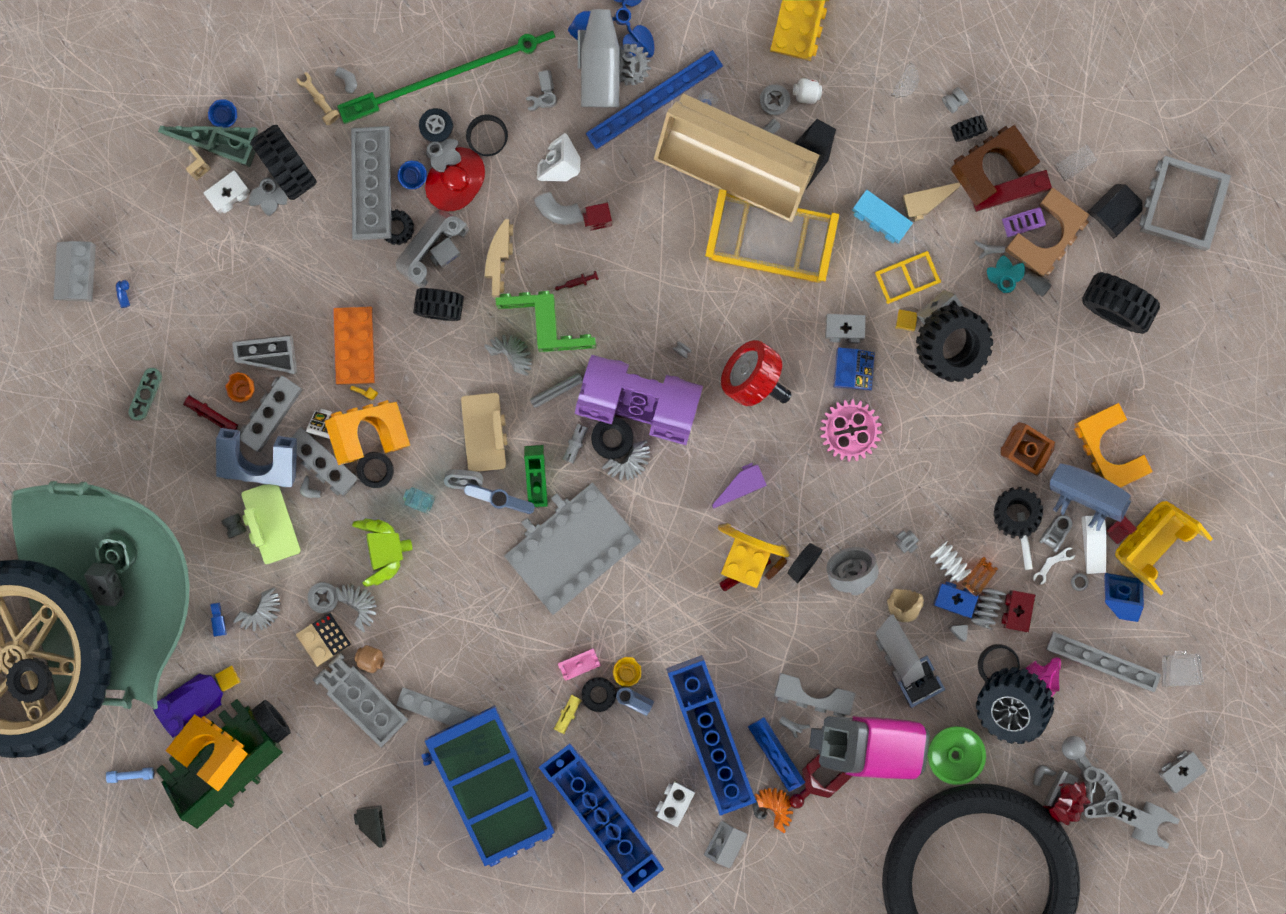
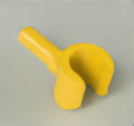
M355 386L350 387V390L360 393L370 400H374L378 395V392L371 387L367 391Z

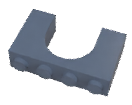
M220 429L216 437V477L256 482L264 485H278L281 487L293 486L296 479L297 438L278 436L273 446V462L260 466L250 463L243 457L240 451L239 430Z

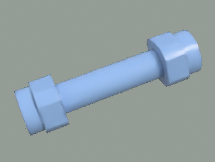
M153 767L142 768L139 771L106 772L107 783H117L118 780L143 778V780L154 779Z

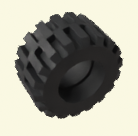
M420 288L416 290L413 313L430 319L458 321L461 320L464 296L447 290Z
M1014 487L1009 488L1008 492L1005 490L1002 496L998 497L993 516L999 531L1003 530V534L1006 536L1009 534L1011 538L1015 539V536H1019V539H1022L1025 535L1027 537L1031 536V533L1037 530L1043 517V505H1041V499L1036 498L1037 494L1035 492L1030 493L1028 488L1022 490V487H1017L1014 490ZM1014 504H1021L1028 509L1030 516L1025 521H1014L1007 514L1008 507Z

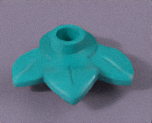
M1005 255L999 258L996 268H987L988 279L992 283L997 284L998 289L1002 293L1012 292L1016 287V283L1023 279L1025 273L1024 263L1013 266ZM1003 281H1008L1009 287H1004Z

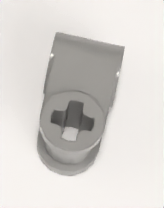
M1066 515L1056 516L1043 533L1039 542H1044L1052 547L1054 552H1057L1072 527V520ZM1061 518L1067 521V526L1064 529L1058 527V521Z

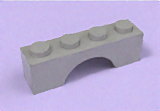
M780 673L774 696H777V700L789 703V700L796 701V705L807 708L808 705L815 706V711L826 713V710L834 711V716L845 717V715L850 716L856 693L835 688L826 697L813 698L803 691L800 685V678Z

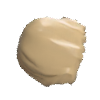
M893 589L891 596L887 599L890 614H893L897 621L904 623L911 622L917 618L924 602L922 594L906 589Z

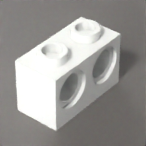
M674 781L673 784H668L664 792L667 796L664 802H659L655 811L658 812V818L678 827L695 791ZM677 789L684 792V797L680 800L673 797V793ZM667 807H673L676 812L674 816L668 817L664 814V810Z

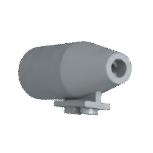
M591 10L586 30H578V69H581V107H619L620 48L610 10Z

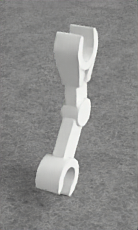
M1065 548L1056 556L1048 557L1040 572L1033 575V580L1038 575H1041L1043 579L1039 585L1046 582V574L1054 563L1074 559L1075 555L1071 557L1066 556V551L1072 548Z

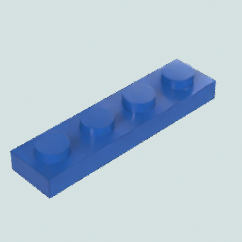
M765 717L748 726L749 730L788 792L802 786L805 783L804 779Z

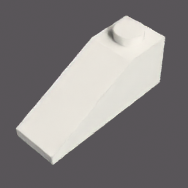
M1083 516L1082 529L1086 574L1106 573L1105 520L1100 531H1096L1098 521L1093 528H1090L1088 525L1093 516Z

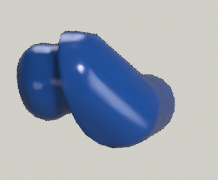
M126 280L116 283L117 298L121 308L130 306L126 293L130 286Z

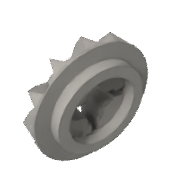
M770 85L760 95L761 107L768 114L779 115L784 113L789 107L790 95L784 87ZM771 95L774 97H779L781 95L780 99L778 100L779 106L775 103L770 104L772 100Z
M317 583L308 592V603L318 613L330 612L336 607L339 600L336 589L329 583ZM329 591L326 598L330 603L323 601L318 605L320 597L316 593L324 594Z

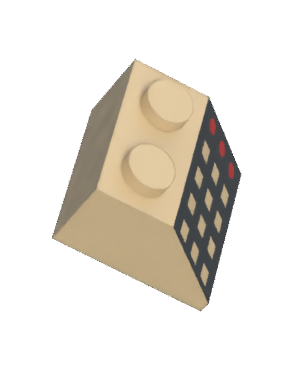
M331 613L296 634L317 667L352 645Z

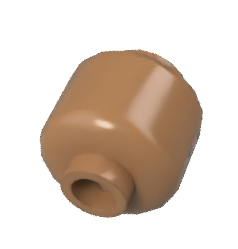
M369 645L359 648L355 655L357 667L369 673H375L378 669H382L385 662L382 651Z

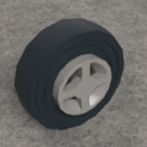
M433 108L422 114L419 120V130L426 140L442 142L452 133L453 122L446 111Z

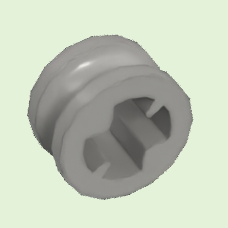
M679 341L677 342V347H673L676 353L686 359L688 357L687 353L692 351Z

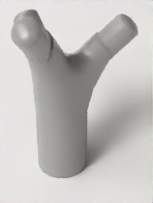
M977 240L974 242L984 249V252L979 256L980 259L992 253H1005V246L987 245Z
M783 716L779 721L780 724L792 731L794 738L798 737L797 732L802 733V729L810 728V725L797 724Z

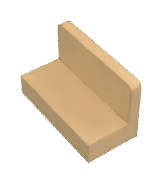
M190 145L188 149L197 160L189 165L186 170L195 180H198L211 167Z

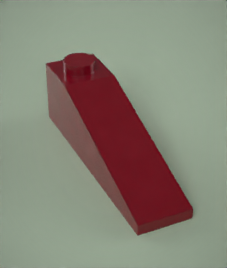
M1043 170L995 185L994 187L997 192L977 206L973 203L975 212L1048 192L1052 188L1048 172Z

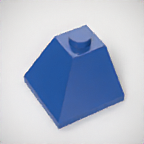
M1105 573V603L1119 619L1138 622L1144 608L1143 583L1138 578Z

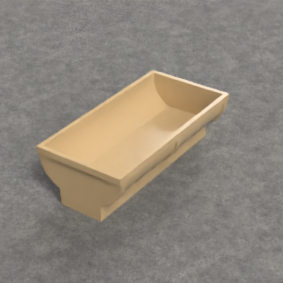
M683 93L680 100L676 101L672 108H669L667 111L654 160L715 188L727 190L726 193L793 222L820 155Z

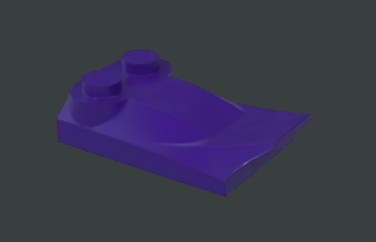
M199 673L157 701L158 708L153 709L165 730L174 738L181 732L194 714L202 718L222 705L221 698L223 692L211 675Z

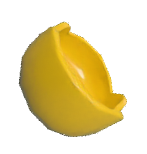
M623 657L613 666V677L622 687H632L641 678V666L635 658Z

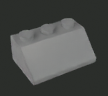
M81 241L57 243L53 300L92 302L95 244Z
M893 614L890 615L876 632L878 640L875 642L879 650H884L886 653L884 658L888 666L893 665L895 669L893 674L898 682L902 681L903 685L907 686L924 677L925 674L919 657Z

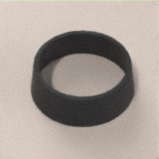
M489 114L480 115L468 125L466 140L469 147L475 153L482 156H493L505 147L508 140V131L504 122L498 117ZM482 121L496 122L504 131V144L495 153L482 154L471 143V132Z
M812 543L808 544L791 565L787 574L796 583H799L818 560L823 549Z
M995 644L987 647L981 653L978 659V671L985 682L988 677L983 669L984 659L994 649L1003 648L1012 652L1017 659L1018 670L1020 669L1019 658L1013 649L1006 645Z

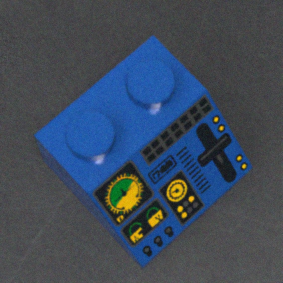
M838 347L836 349L833 387L872 391L875 352Z

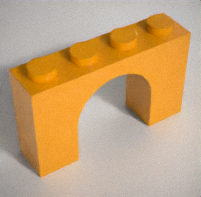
M386 400L377 403L378 406L376 407L373 404L363 406L362 410L359 411L358 408L349 409L346 411V414H342V411L331 414V418L325 420L338 465L354 462L364 457L357 434L358 425L361 420L369 422L376 428L385 454L410 446L397 402L389 403Z
M1117 403L1075 423L1076 428H1074L1077 437L1083 440V450L1087 456L1090 455L1093 461L1091 466L1094 472L1099 473L1100 477L1121 488L1153 471L1145 455H1141L1122 465L1112 464L1102 456L1100 452V439L1108 429L1127 421L1120 404Z
M194 714L165 751L185 767H188L205 746L215 743L212 755L196 775L219 791L248 754L242 749L244 745L235 739L232 742L233 737L227 732L221 733L223 730L216 724L211 726L212 722L205 716L200 718Z

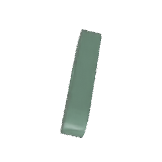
M148 368L143 374L129 408V416L133 420H144L149 412L162 381V373L156 368ZM155 371L157 380H152L151 385L154 386V388L152 389L151 387L144 385V383L146 382L149 384L151 378L148 377L149 373L153 374ZM143 389H148L151 393L147 400H143L140 396ZM137 400L147 403L146 407L144 405L141 406L140 411L143 412L142 415L135 417L136 413L133 411L140 406Z

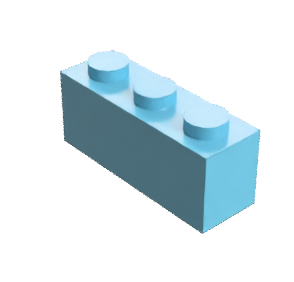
M868 190L864 192L852 209L853 215L860 221L866 220L870 223L869 227L871 229L884 233L885 238L893 244L894 242L899 243L913 224L912 221Z

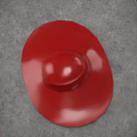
M455 148L461 156V162L452 166L447 165L444 172H439L433 167L430 169L425 183L426 197L439 210H460L466 207L479 192L485 177V166L480 156L471 149Z

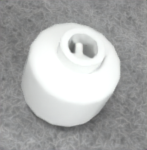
M801 78L793 86V95H796V100L799 103L815 104L821 98L822 86L819 85L817 80Z

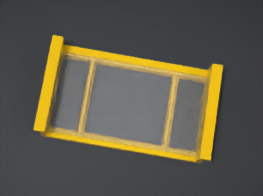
M719 189L705 257H709L708 260L816 283L826 281L839 214L832 213L829 215L798 208L793 222H790L726 193L727 190Z

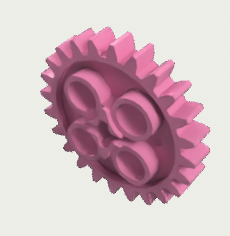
M852 399L850 405H848L847 401L844 400L843 406L837 402V409L830 407L831 414H824L828 419L821 420L825 427H821L819 430L825 431V434H822L820 438H826L823 445L829 444L830 447L827 449V452L834 450L833 457L840 454V460L847 456L848 462H850L851 457L858 461V455L865 459V452L871 455L872 451L870 448H877L874 442H880L881 439L876 436L882 434V431L877 430V427L882 424L875 422L879 416H872L875 410L868 411V404L863 408L861 407L862 401L855 405L854 399ZM856 414L863 417V423L860 425L853 421V417ZM835 419H843L845 422L844 427L837 428L834 424ZM849 426L853 429L862 426L868 427L866 430L855 431L853 436L850 433L834 435V432L847 430ZM859 433H864L867 436L865 443H860L857 440ZM840 437L848 439L847 447L839 445L838 440Z

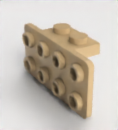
M497 393L463 396L461 398L468 470L480 472L505 469L504 445H508L507 434H503L502 426H506L505 414L501 415L499 395Z

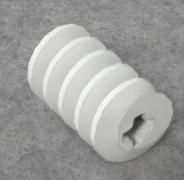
M946 541L930 557H938L935 564L942 563L940 570L947 569L945 576L952 575L950 582L957 581L958 583L971 573L972 570H965L967 563L960 564L963 558H955L958 552H950L953 546H945L948 542Z

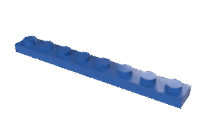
M713 50L588 131L586 136L596 150L721 69L723 64Z

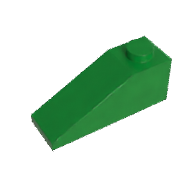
M544 445L524 446L528 502L533 503L535 507H547Z

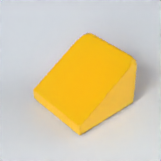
M899 309L895 328L914 332L917 313Z
M233 666L215 674L222 692L241 683Z

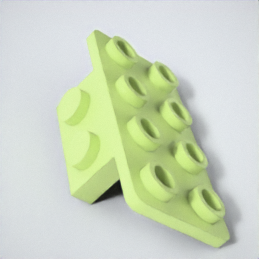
M268 484L242 492L241 496L246 508L244 510L245 515H242L245 525L250 528V541L256 547H259L264 563L270 564L299 554L301 549L280 487Z

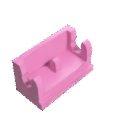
M594 648L558 663V666L563 674V678L567 681L601 666Z

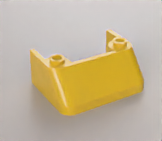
M1162 501L1136 527L1137 530L1121 543L1115 551V556L1142 583L1159 595H1162L1163 591L1154 582L1158 577V571L1153 566L1177 539L1188 542L1197 534H1200L1210 542L1213 538L1199 521L1170 502Z

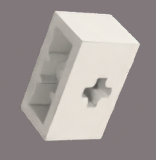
M232 171L206 190L204 195L220 214L230 211L235 202L245 200L251 191L235 171ZM226 190L230 191V197L226 196Z

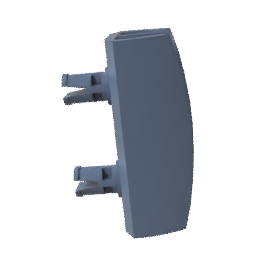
M1060 463L1050 480V490L1061 495L1053 510L1057 512L1062 506L1061 515H1064L1070 501H1076L1096 512L1088 526L1093 528L1098 521L1096 531H1100L1106 517L1121 522L1131 503L1129 500L1131 495L1117 485L1074 466Z

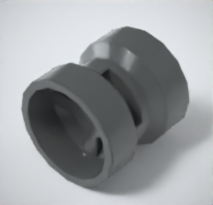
M239 513L221 521L223 526L227 527L229 539L247 531L245 526L240 523L241 517Z

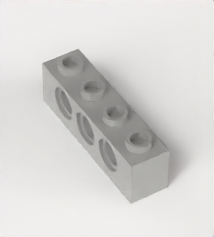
M282 375L273 381L271 385L273 388L270 393H266L260 401L262 403L258 410L255 409L249 417L251 421L240 430V440L257 452H261L303 390ZM279 392H283L285 395L282 402H277L275 399L276 394ZM267 408L274 410L271 418L265 417V410ZM256 424H262L263 426L260 434L254 432Z
M300 427L291 437L297 438V455L303 460L301 464L308 470L314 469L317 472L315 476L323 483L327 481L331 485L330 489L337 496L340 494L345 496L359 481V478L344 464L338 465L336 457L306 432L304 428ZM310 445L312 452L310 455L305 456L302 452L303 447ZM319 458L326 460L324 468H318L317 460ZM335 470H338L341 474L340 479L337 481L331 479V473Z

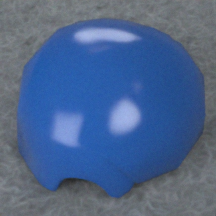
M226 99L216 100L208 110V119L215 127L229 128L237 119V109L232 102Z
M410 160L400 166L397 177L403 187L417 189L426 182L427 171L420 162Z

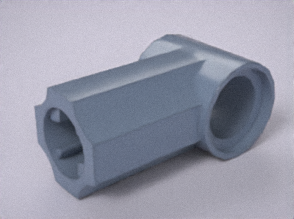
M620 687L616 692V698L620 704L626 705L645 716L648 715L653 706V700L633 691L629 687ZM624 690L630 692V698L626 701L619 698L620 693Z

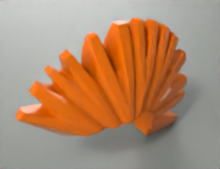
M764 788V791H759V795L755 793L759 808L765 807L772 810L776 815L774 827L785 833L783 824L789 827L788 821H792L786 815L793 814V811L787 810L791 807L790 799H788L789 795L786 796V792L783 793V790H779L777 793V788H774L772 792L770 788H767V790Z

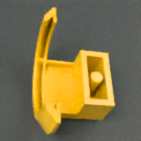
M729 523L718 525V530L735 538L721 570V574L757 588L770 554L773 553L783 557H789L790 555L785 545L781 544L779 546L759 540L733 528Z

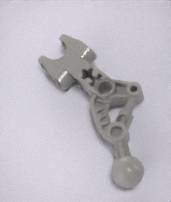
M1078 736L1066 738L1062 744L1063 755L1067 759L1075 760L1081 769V776L1086 786V797L1091 802L1084 805V812H1081L1082 815L1087 818L1114 817L1135 827L1131 837L1149 845L1168 849L1169 843L1163 841L1158 836V826L1165 821L1178 824L1180 819L1174 817L1165 809L1147 801L1142 811L1123 803L1121 792L1112 778L1104 770L1092 766L1085 756V742ZM1097 781L1102 786L1105 796L1102 800L1093 802V793H1096ZM1114 802L1116 807L1114 811L1109 812L1108 804ZM1124 810L1130 812L1133 815L1132 817H1128L1122 814L1121 811Z

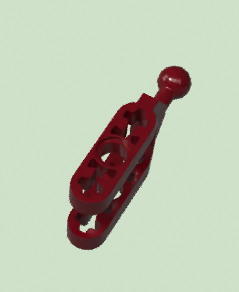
M818 753L802 769L805 789L799 794H793L790 797V805L795 809L803 807L804 799L810 794L830 798L852 776L845 774L846 772H840L829 784L823 787L812 775L821 767L819 764L820 755Z

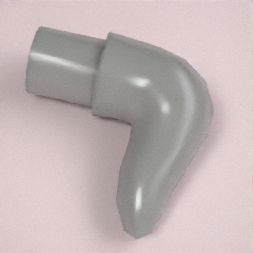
M308 476L305 477L300 487V493L304 497L320 498V490L309 489Z
M1045 765L1037 767L1034 773L1033 785L1040 786L1044 774L1053 776L1056 775V772Z

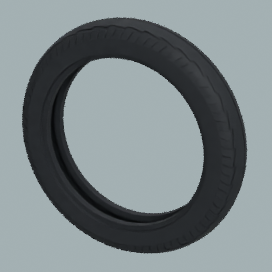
M967 784L944 790L916 807L899 826L889 845L882 875L883 898L887 914H919L912 891L913 871L922 847L932 834L946 823L966 815L987 813L1009 818L1022 825L1031 833L1045 856L1049 871V894L1042 914H1076L1080 896V872L1073 845L1064 828L1053 819L1043 805L1017 790L994 784Z

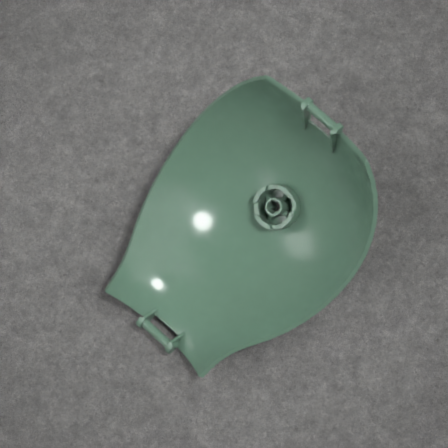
M50 481L49 485L13 491L11 496V517L18 560L40 562L64 572L66 576L76 580L85 589V593L90 598H93L84 574L93 563L113 564L125 595L116 606H97L100 609L101 618L106 622L109 631V645H112L113 660L110 663L112 674L110 684L106 690H123L125 694L123 699L105 698L102 705L123 706L125 709H130L132 707L131 701L136 699L148 704L154 710L157 709L159 680L180 639L189 605L190 583L188 567L184 553L175 535L165 522L140 502L122 493L89 485L87 482L57 483V481ZM28 598L31 613L34 617L44 604ZM48 608L47 614L49 617L52 616V611L50 608ZM58 617L43 641L42 649L45 652L74 658L70 635ZM42 621L36 626L37 633H39L44 625ZM46 660L48 667L59 668V662ZM70 662V663H69V669H70L71 671H73L74 666H73V664ZM52 674L58 702L69 687L72 679L70 675Z

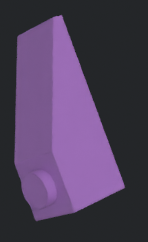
M753 463L743 466V471L739 472L713 503V509L767 486L758 464L753 466Z

